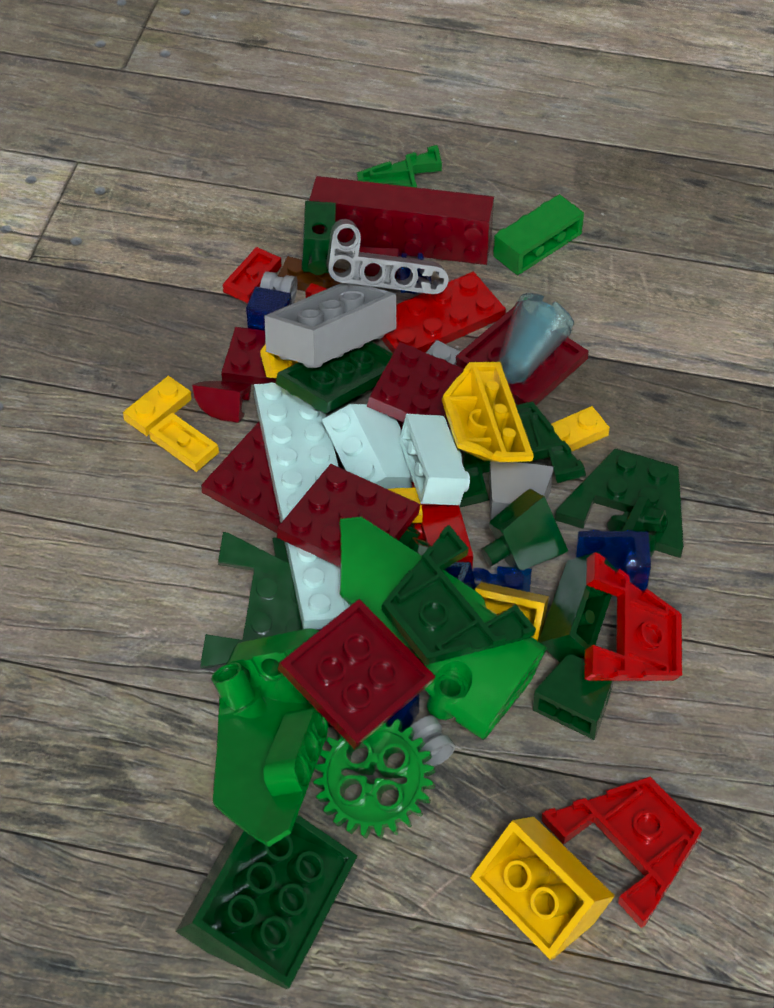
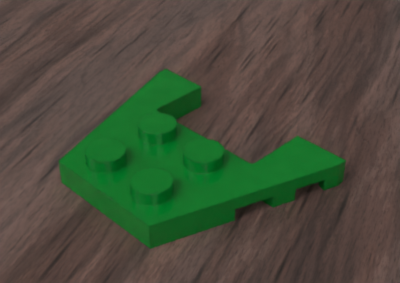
M438 145L428 147L427 152L417 155L415 152L405 155V160L394 164L388 161L357 172V181L417 187L414 174L442 171V160Z

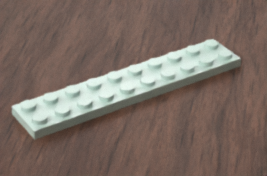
M276 383L254 384L255 403L280 522H282L330 464L339 466L333 443L321 420L326 417L324 412L316 410L312 405L297 396L291 395ZM285 542L303 629H322L350 606L339 594L340 567Z

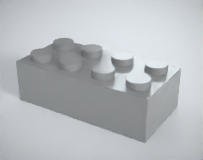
M340 283L265 315L266 352L278 355L282 360H294L303 363L308 368L320 367L328 360L342 357L344 353L352 349L361 348L365 343L373 339H380L384 337V334L395 330L396 293L370 286Z

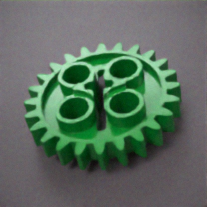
M398 719L391 727H388V721L384 723L355 749L341 736L338 741L328 737L327 741L332 749L330 751H321L320 755L326 761L325 764H317L315 770L323 774V777L314 780L313 784L325 790L316 797L320 802L330 801L323 811L327 816L338 812L333 822L339 827L348 821L346 830L350 834H353L358 826H360L361 835L366 839L371 829H375L377 836L382 839L386 827H389L397 835V823L402 821L410 828L412 824L408 816L411 813L420 817L423 816L422 811L417 806L419 802H431V799L424 793V790L434 789L435 784L433 781L426 779V776L436 773L434 766L424 765V763L429 761L432 755L430 751L419 752L425 745L422 737L411 741L415 734L412 727L407 728L401 733L402 723ZM356 749H368V756L364 762L359 764L351 762L352 753ZM395 753L405 755V761L401 767L397 769L387 767V761L391 755ZM347 769L371 776L374 775L375 769H378L385 778H407V782L401 784L384 778H376L374 784H371L366 776H344L342 772ZM353 784L362 786L361 795L356 800H345V791L349 786ZM394 789L399 792V798L395 804L391 806L381 804V797L385 791Z

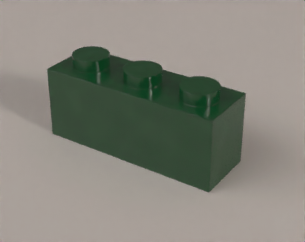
M593 553L567 561L539 642L547 647L546 651L559 663L570 654L584 658L585 650L592 645H596L612 597L611 594L586 585L587 558ZM605 559L604 563L614 571H617V569L607 559Z

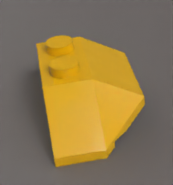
M469 362L464 371L456 378L442 397V403L456 447L484 461H533L534 455L501 363Z

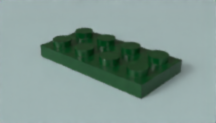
M369 341L363 347L352 349L344 353L342 357L328 360L317 368H308L303 363L298 362L278 372L276 384L287 390L291 395L297 396L312 405L316 410L326 414L375 387L393 353Z

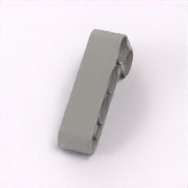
M341 219L332 226L327 255V268L335 281L428 294H438L447 287L448 275L439 263L359 252L361 235L355 223L348 219ZM343 228H350L354 231V236L351 241L343 243L337 239L338 232ZM339 259H345L350 262L349 269L344 273H338L333 270L334 263ZM370 263L380 265V271L374 277L364 274L365 267ZM408 267L410 275L407 279L403 281L395 279V272L398 268ZM419 268L422 276H432L433 271H435L440 278L434 279L433 284H430L427 278L418 276L417 269Z

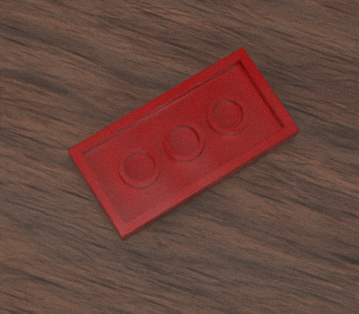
M473 271L449 281L445 290L438 294L422 293L396 304V329L384 334V337L380 339L391 353H394L399 342L413 346L426 353L436 340L447 344L498 321L506 314V308Z

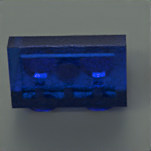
M589 530L578 532L575 558L598 551L617 570L621 569L627 573L633 585L642 591L648 587L651 570L649 532H636L633 530Z

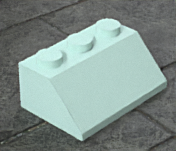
M349 404L321 419L346 471L386 489L411 488L413 479L399 442L402 429L397 419L367 407V404Z

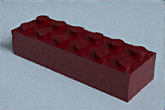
M316 176L309 201L336 203L335 223L341 219H348L355 223L361 235L360 247L399 249L401 255L487 265L492 241L494 196ZM315 225L314 233L324 234V226ZM343 228L338 232L337 239L343 243L349 242L354 236V231L350 228Z

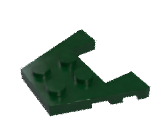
M534 402L516 405L534 455L533 461L549 457L554 467L553 471L557 483L585 477L584 464L580 459H576L568 444L559 438L554 431V427ZM465 452L463 467L469 473L470 484L468 491L463 493L460 508L489 501L483 473L490 471V461H484Z
M615 448L557 508L555 521L584 529L594 503L631 513L638 497L646 496L650 499L651 507L665 510L668 518V525L665 531L662 533L656 532L655 534L657 542L655 551L681 558L684 543L679 466Z
M450 525L442 530L435 543L428 547L423 553L422 559L412 571L405 575L382 604L383 613L425 665L529 639L534 636L536 628L516 604L485 623L443 573L442 570L467 556L469 550Z
M223 532L218 565L252 570L254 573L243 639L206 634L200 667L205 669L226 664L234 647L241 642L303 629L289 563L230 533Z

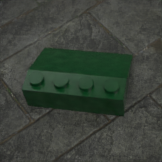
M297 815L291 834L270 847L256 840L236 825L176 932L205 952L282 988L289 989L358 855L299 815Z

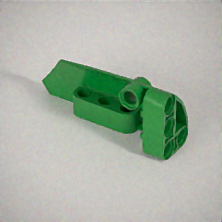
M363 517L340 519L339 594L350 606L360 599L423 663L382 611L383 602L405 575L413 570L422 559V556ZM442 570L485 623L498 616L486 608L485 601L478 592ZM531 637L425 665L436 676L433 682L425 688L429 694L427 700L428 711L441 720H449L455 717L458 724L482 740H485L527 688L541 663L547 647Z
M312 628L241 642L234 647L226 665L217 669L211 677L219 694L217 751L212 802L233 823L268 847L291 834L328 734L327 720L277 669L283 659L319 631Z

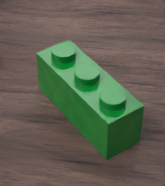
M558 194L549 201L543 202L532 212L521 216L513 224L499 230L494 235L493 257L518 276L582 234L584 212Z

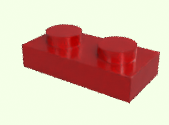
M255 247L223 283V293L249 304L260 291V284L266 271L276 273L282 267L281 257Z

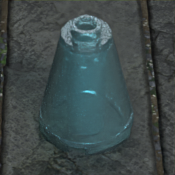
M535 293L522 294L515 304L498 360L501 363L508 383L524 382L571 335L574 320L569 312L555 301L552 305L543 302L542 300L545 297L543 295Z

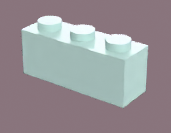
M406 414L399 442L420 503L460 505L463 493L469 489L470 477L463 467L461 452L455 446L452 431L449 429L445 417Z

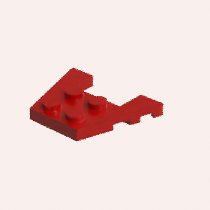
M594 552L587 558L586 585L617 597V653L596 645L586 649L584 679L588 681H674L682 676V614L647 588L644 591L640 590L630 582V576L621 569L614 571L604 563L605 557Z
M651 776L607 790L605 795L590 800L582 798L573 801L571 806L559 810L555 808L546 810L542 813L541 819L563 844L594 823L645 876L621 894L618 899V904L641 928L648 923L701 837L703 830Z

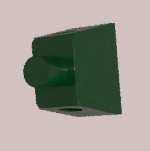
M305 201L302 244V270L305 272H311L315 275L329 273L327 255L331 229L335 224L336 203ZM323 225L324 234L314 233V226Z
M532 489L525 491L490 520L489 527L495 540L481 548L482 555L490 566L505 559L509 565L517 570H525L568 552V548L545 496Z
M570 654L557 665L535 690L533 711L595 740L610 699L613 681L585 680V660Z

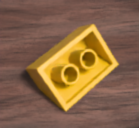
M534 816L512 820L470 877L550 960L558 956L587 931L615 897Z

